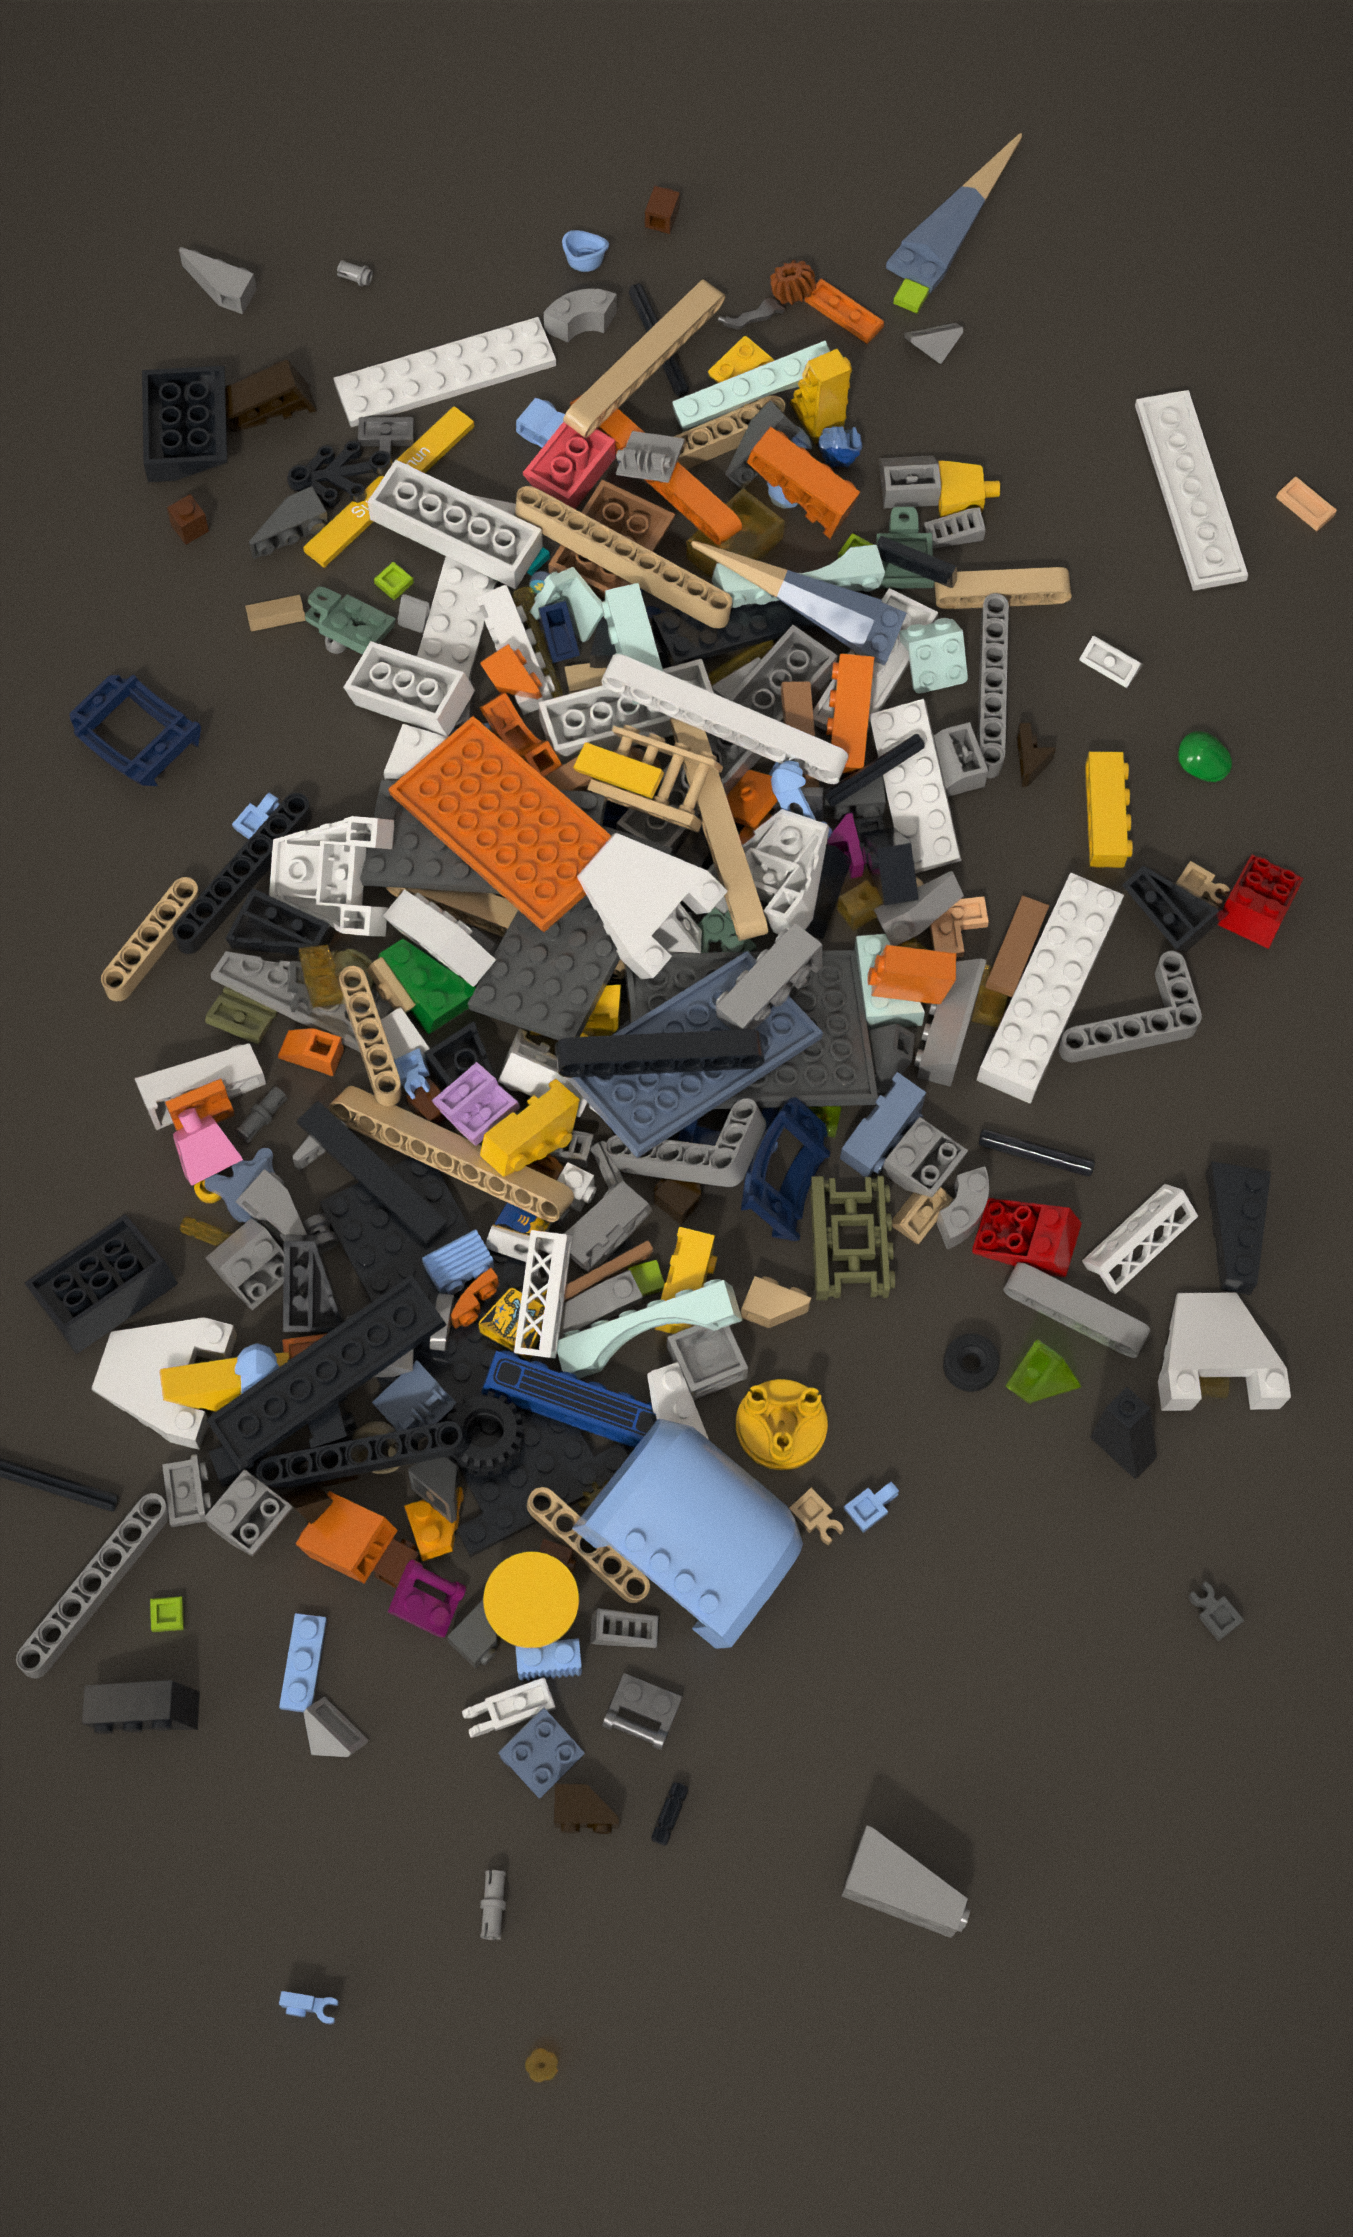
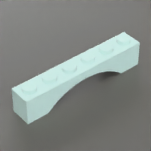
M826 341L673 401V411L682 433L758 399L799 387L798 382L803 379L802 373L807 362L830 352Z
M876 544L851 547L842 557L830 565L818 570L798 574L852 591H872L880 587L885 570ZM720 563L716 564L712 583L731 596V608H737L746 604L757 603L762 605L771 601H779L776 597Z
M721 1279L710 1280L704 1283L703 1288L695 1291L691 1289L680 1291L675 1294V1298L667 1301H652L647 1304L645 1309L622 1312L619 1314V1318L612 1321H597L591 1324L590 1329L569 1331L563 1335L562 1339L558 1340L557 1353L562 1371L577 1376V1379L601 1372L609 1359L622 1345L636 1335L651 1328L666 1324L685 1323L715 1331L740 1322L742 1317L733 1287L726 1281H721Z

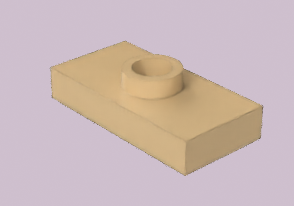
M382 957L375 960L366 969L377 985L376 989L380 997L388 1001L394 1010L401 1007L405 1014H407L415 1006L412 998Z

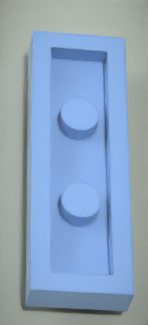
M295 1613L279 1705L281 1710L304 1712L306 1708L314 1703L327 1624L326 1617Z

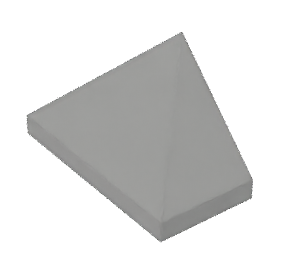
M957 323L906 332L904 336L905 339L941 364L963 334V327Z
M325 1697L306 1708L303 1712L311 1755L349 1757L369 1741Z

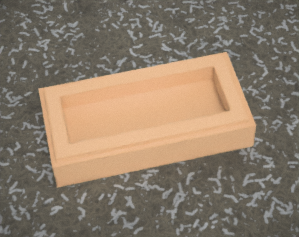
M1294 477L1276 496L1279 501L1316 531L1320 530L1337 512L1332 505L1298 477Z

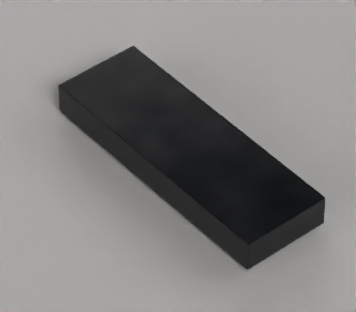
M884 536L879 538L877 548L881 560L949 588L954 587L957 581V566Z

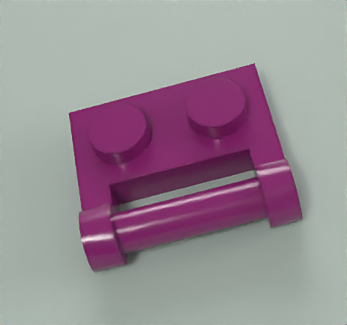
M412 1559L405 1567L388 1613L437 1637H445L458 1602L466 1592V1586L457 1581L452 1583L424 1569L421 1563ZM418 1579L446 1593L444 1602L413 1587L415 1580Z

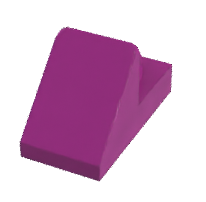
M849 813L845 815L827 839L826 845L836 846L852 860L849 867L850 877L857 878L862 877L864 860L859 846L860 843L853 814Z

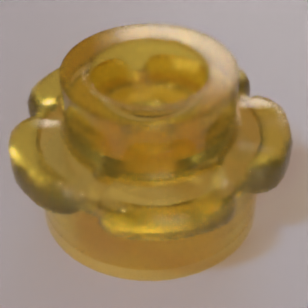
M539 2048L534 2050L532 2056L526 2059L525 2068L530 2073V2078L533 2081H549L557 2073L556 2065L558 2060L553 2052H546V2049ZM540 2062L545 2064L543 2069L538 2066Z

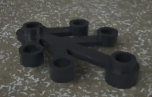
M357 441L347 442L344 450L336 458L333 448L329 445H324L318 449L317 455L306 466L296 465L289 470L287 482L294 491H302L312 486L317 496L322 498L325 506L334 507L340 501L337 491L333 488L327 489L318 483L327 480L349 493L353 502L359 503L364 501L367 496L364 486L359 483L355 484L345 477L372 472L378 476H385L393 462L388 452L377 451L371 455L369 462L344 466L350 459L355 460L361 457L362 449L360 443ZM322 464H329L326 469L318 470Z

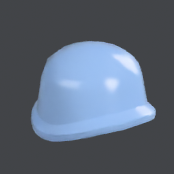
M572 230L564 235L562 247L567 261L573 269L589 272L600 267L605 251L609 248V242L589 232Z

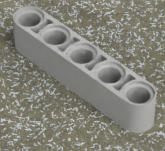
M1025 1263L1016 1264L1003 1289L1005 1294L1012 1299L1128 1357H1138L1150 1333V1328L1140 1320Z

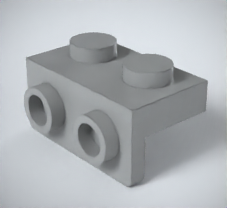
M196 1454L191 1455V1460L162 1464L170 1526L177 1527L206 1522L204 1517L213 1507L210 1492L205 1493L204 1481H209L206 1462L201 1463L200 1458Z

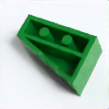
M401 939L379 953L378 959L382 957L414 1001L415 1006L410 1010V1013L428 1035L469 1008L468 1002L476 987L471 986L464 979L406 940Z

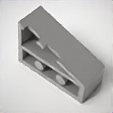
M621 1181L618 1185L611 1186L605 1193L604 1198L564 1233L573 1236L570 1258L587 1273L602 1266L607 1261V1258L623 1244L653 1211L649 1203L624 1181Z

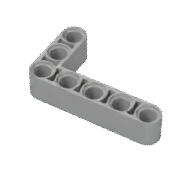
M1167 951L1160 957L1156 967L1155 978L1164 1008L1071 1027L1063 1033L1058 1048L1061 1058L1067 1062H1078L1192 1037L1197 1031L1202 1014L1183 956L1176 951ZM1170 965L1174 967L1176 971H1167L1164 968V966ZM1172 992H1180L1184 998H1177ZM1180 1018H1188L1193 1024H1184ZM1152 1024H1160L1165 1030H1156ZM1130 1029L1135 1032L1136 1036H1128L1123 1030ZM1102 1035L1107 1038L1108 1042H1100L1095 1036ZM1074 1041L1078 1043L1080 1047L1071 1048L1070 1046H1068L1067 1042Z
M743 1098L738 1100L731 1108L715 1146L666 1139L636 1158L621 1139L614 1135L606 1142L605 1151L614 1165L623 1173L733 1187L742 1182L766 1128V1120L753 1099Z

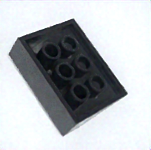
M225 366L142 370L143 464L148 482L177 481L228 463Z
M124 1214L24 1284L70 1347L78 1354L175 1287L178 1282L163 1258L127 1215Z

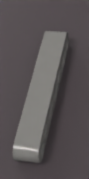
M998 593L990 594L984 599L980 619L977 742L988 769L987 778H995L1001 773L1006 743L1009 604L1006 597ZM990 610H997L999 613H994ZM989 634H995L999 637H991ZM988 659H996L998 662H991ZM993 683L996 684L998 687H991L988 684ZM993 708L997 710V712H990L987 709ZM992 733L995 734L997 737L992 738L987 736L986 734ZM991 758L994 759L996 762L990 763L985 759Z
M150 1493L139 1500L19 1649L16 1655V1663L26 1676L40 1678L49 1671L169 1519L168 1506L160 1495ZM150 1506H162L158 1515L154 1517L146 1515ZM139 1529L142 1531L138 1540L133 1542L127 1540V1535L131 1530ZM111 1555H122L118 1565L113 1567L107 1566V1560ZM100 1579L101 1586L97 1591H87V1585L91 1580ZM80 1604L81 1611L77 1616L68 1617L66 1615L71 1605ZM59 1629L61 1631L59 1639L53 1643L47 1642V1634L51 1630ZM40 1655V1662L36 1667H26V1661L30 1656Z

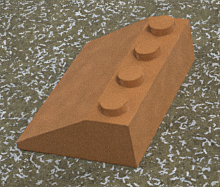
M601 480L581 512L652 552L655 551L675 518L674 513L604 480ZM560 545L548 564L550 574L553 572L560 573L574 567L600 599H605V590L632 584L563 545Z

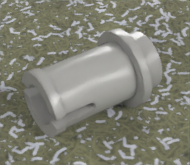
M341 260L337 268L338 277L358 282V285L361 287L364 285L369 286L373 278V271L366 265L361 267Z

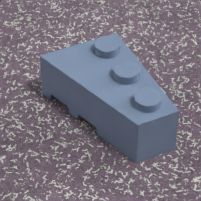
M898 1072L892 1078L893 1084L884 1097L879 1096L875 1102L877 1106L866 1119L863 1118L841 1150L840 1159L864 1177H871L874 1172L879 1174L883 1169L884 1161L888 1154L897 1146L919 1117L923 1118L921 1111L926 1092Z

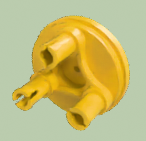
M775 1379L752 1386L739 1405L735 1422L736 1435L744 1452L756 1463L774 1470L795 1469L812 1460L821 1450L828 1428L827 1414L821 1402V1394L818 1395L819 1391L787 1379Z
M523 1552L505 1559L491 1573L484 1590V1611L490 1626L504 1641L521 1648H541L556 1642L571 1628L579 1608V1592L572 1573L558 1559L545 1553Z

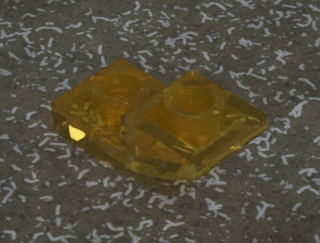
M321 945L299 948L302 972L313 1008L341 1004L343 995L335 977L336 965L329 946Z
M985 965L971 1022L999 1028L1008 996L985 987L993 966Z

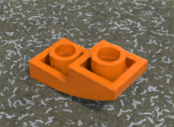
M492 1268L481 1274L459 1298L451 1313V1321L455 1329L461 1325L466 1327L472 1324L478 1318V1314L481 1313L478 1300H486L497 1291L496 1288L499 1287V1280Z

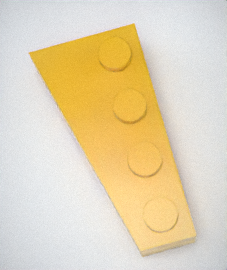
M838 349L807 362L802 373L803 379L798 382L800 389L794 391V398L789 403L814 444L819 443V437L823 429L841 426L844 428L847 418L846 406L848 404L847 397L848 389H850L849 380L852 367L846 357L843 358Z

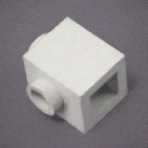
M567 1162L557 1180L572 1190L574 1201L569 1207L578 1212H581L585 1203L589 1204L597 1190L594 1187V1175Z

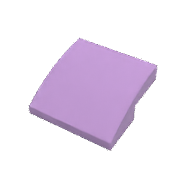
M477 1062L432 1100L442 1114L475 1146L483 1140L486 1132L509 1114L515 1113L520 1109L518 1101L501 1088L496 1078Z

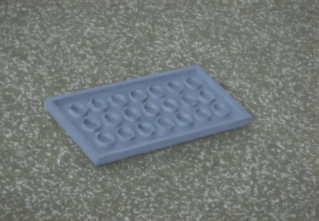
M748 951L744 952L613 1035L731 1030L717 1018L716 1001L723 992H730L733 989L740 974L745 970L750 971L756 964V959ZM788 995L787 1000L780 1007L772 1005L769 1017L754 1029L760 1032L765 1062L760 1067L740 1070L573 1077L567 1079L638 1158L822 1038L823 1032Z

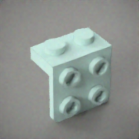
M574 567L560 573H551L544 580L545 585L541 592L536 595L535 603L530 613L538 620L539 607L565 600L574 633L582 642L589 640L603 617L601 599L597 597Z
M940 618L932 624H915L909 626L906 630L899 631L900 642L909 653L912 686L916 693L929 692L963 684L967 681L968 674L963 630L953 619Z

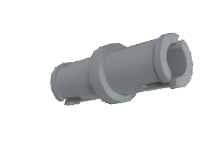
M490 1870L485 1871L484 1899L480 1902V1908L483 1909L480 1938L500 1940L502 1910H506V1902L503 1901L506 1872L492 1870L491 1873Z

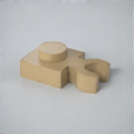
M1192 861L1189 862L1177 880L1179 884L1201 897L1205 896L1208 898V901L1218 907L1221 906L1223 901L1217 898L1215 894L1220 893L1227 897L1230 888L1225 884H1214L1215 875Z
M812 1488L789 1507L794 1518L809 1533L817 1528L820 1531L821 1540L827 1545L832 1543V1539L826 1533L828 1529L833 1528L840 1535L844 1531L840 1522L828 1518L833 1509Z

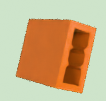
M886 945L881 955L876 956L874 967L869 968L867 983L872 985L871 996L940 1005L956 981V953Z
M329 1491L327 1495L333 1500V1503L314 1524L308 1523L307 1527L301 1532L296 1545L310 1558L365 1584L398 1530L385 1517Z

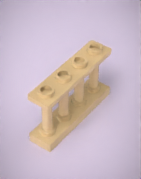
M624 724L623 728L613 726L612 732L619 738H622L616 752L617 754L627 757L632 743L647 747L642 762L652 766L658 751L673 756L657 796L650 800L644 798L643 795L629 790L624 791L619 789L618 786L591 779L587 790L607 797V801L699 832L702 821L694 815L696 811L693 809L709 769L722 772L723 766L716 761L717 757L705 751H701L699 755L690 752L691 748L682 743L675 742L674 746L666 744V739L652 733L648 737L640 735V730ZM685 760L697 764L698 767L683 805H679L678 809L669 806L668 798L682 763Z

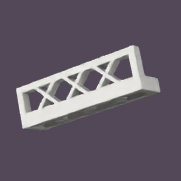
M1164 1184L1086 1256L1082 1262L1087 1270L1099 1274L1109 1291L1116 1294L1186 1229L1198 1215L1182 1189ZM1182 1206L1186 1215L1178 1222H1173L1175 1210ZM1159 1225H1163L1162 1237L1158 1241H1153L1154 1230ZM1138 1245H1143L1141 1257L1133 1261V1250ZM1117 1264H1122L1121 1275L1114 1281L1109 1272Z
M531 1230L514 1353L556 1358L573 1236ZM538 1238L554 1239L552 1253L542 1259L536 1251ZM536 1257L539 1263L534 1266V1261ZM549 1260H551L550 1268L546 1264ZM543 1266L549 1274V1280L544 1287L538 1290L532 1282V1276L535 1271ZM532 1288L535 1294L530 1297V1290ZM547 1290V1295L545 1299L542 1293ZM539 1297L545 1305L544 1314L534 1321L528 1313V1305ZM526 1319H528L529 1322L531 1323V1324H530L529 1326H527V1327H526ZM541 1321H543L542 1330L538 1326ZM532 1328L541 1337L539 1350L523 1348L524 1335Z

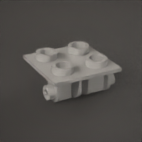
M632 431L626 447L623 450L619 449L617 451L616 459L620 463L616 475L669 483L685 439Z

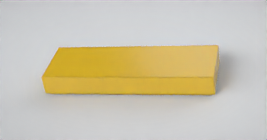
M587 742L584 743L573 766L576 772L651 799L664 775L662 769Z

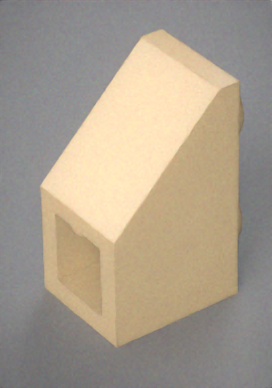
M754 1276L741 1308V1317L761 1326L771 1328L807 1313L810 1308L811 1297H808L807 1293L799 1288L791 1287L787 1289L782 1287L776 1280L770 1277L763 1276L759 1278Z

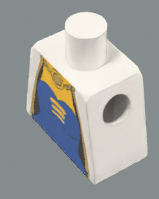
M507 1202L492 1225L485 1246L489 1250L527 1262L531 1230L548 1232L552 1222L546 1221ZM538 1238L536 1251L538 1252L540 1249L551 1254L554 1239Z

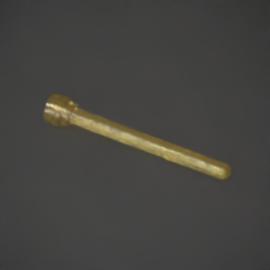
M519 588L512 593V598L516 607L520 605L523 607L528 620L526 621L528 628H531L537 642L535 644L536 651L541 652L546 668H543L545 676L550 675L556 690L551 692L553 698L564 696L539 622L530 613L535 603L533 588Z

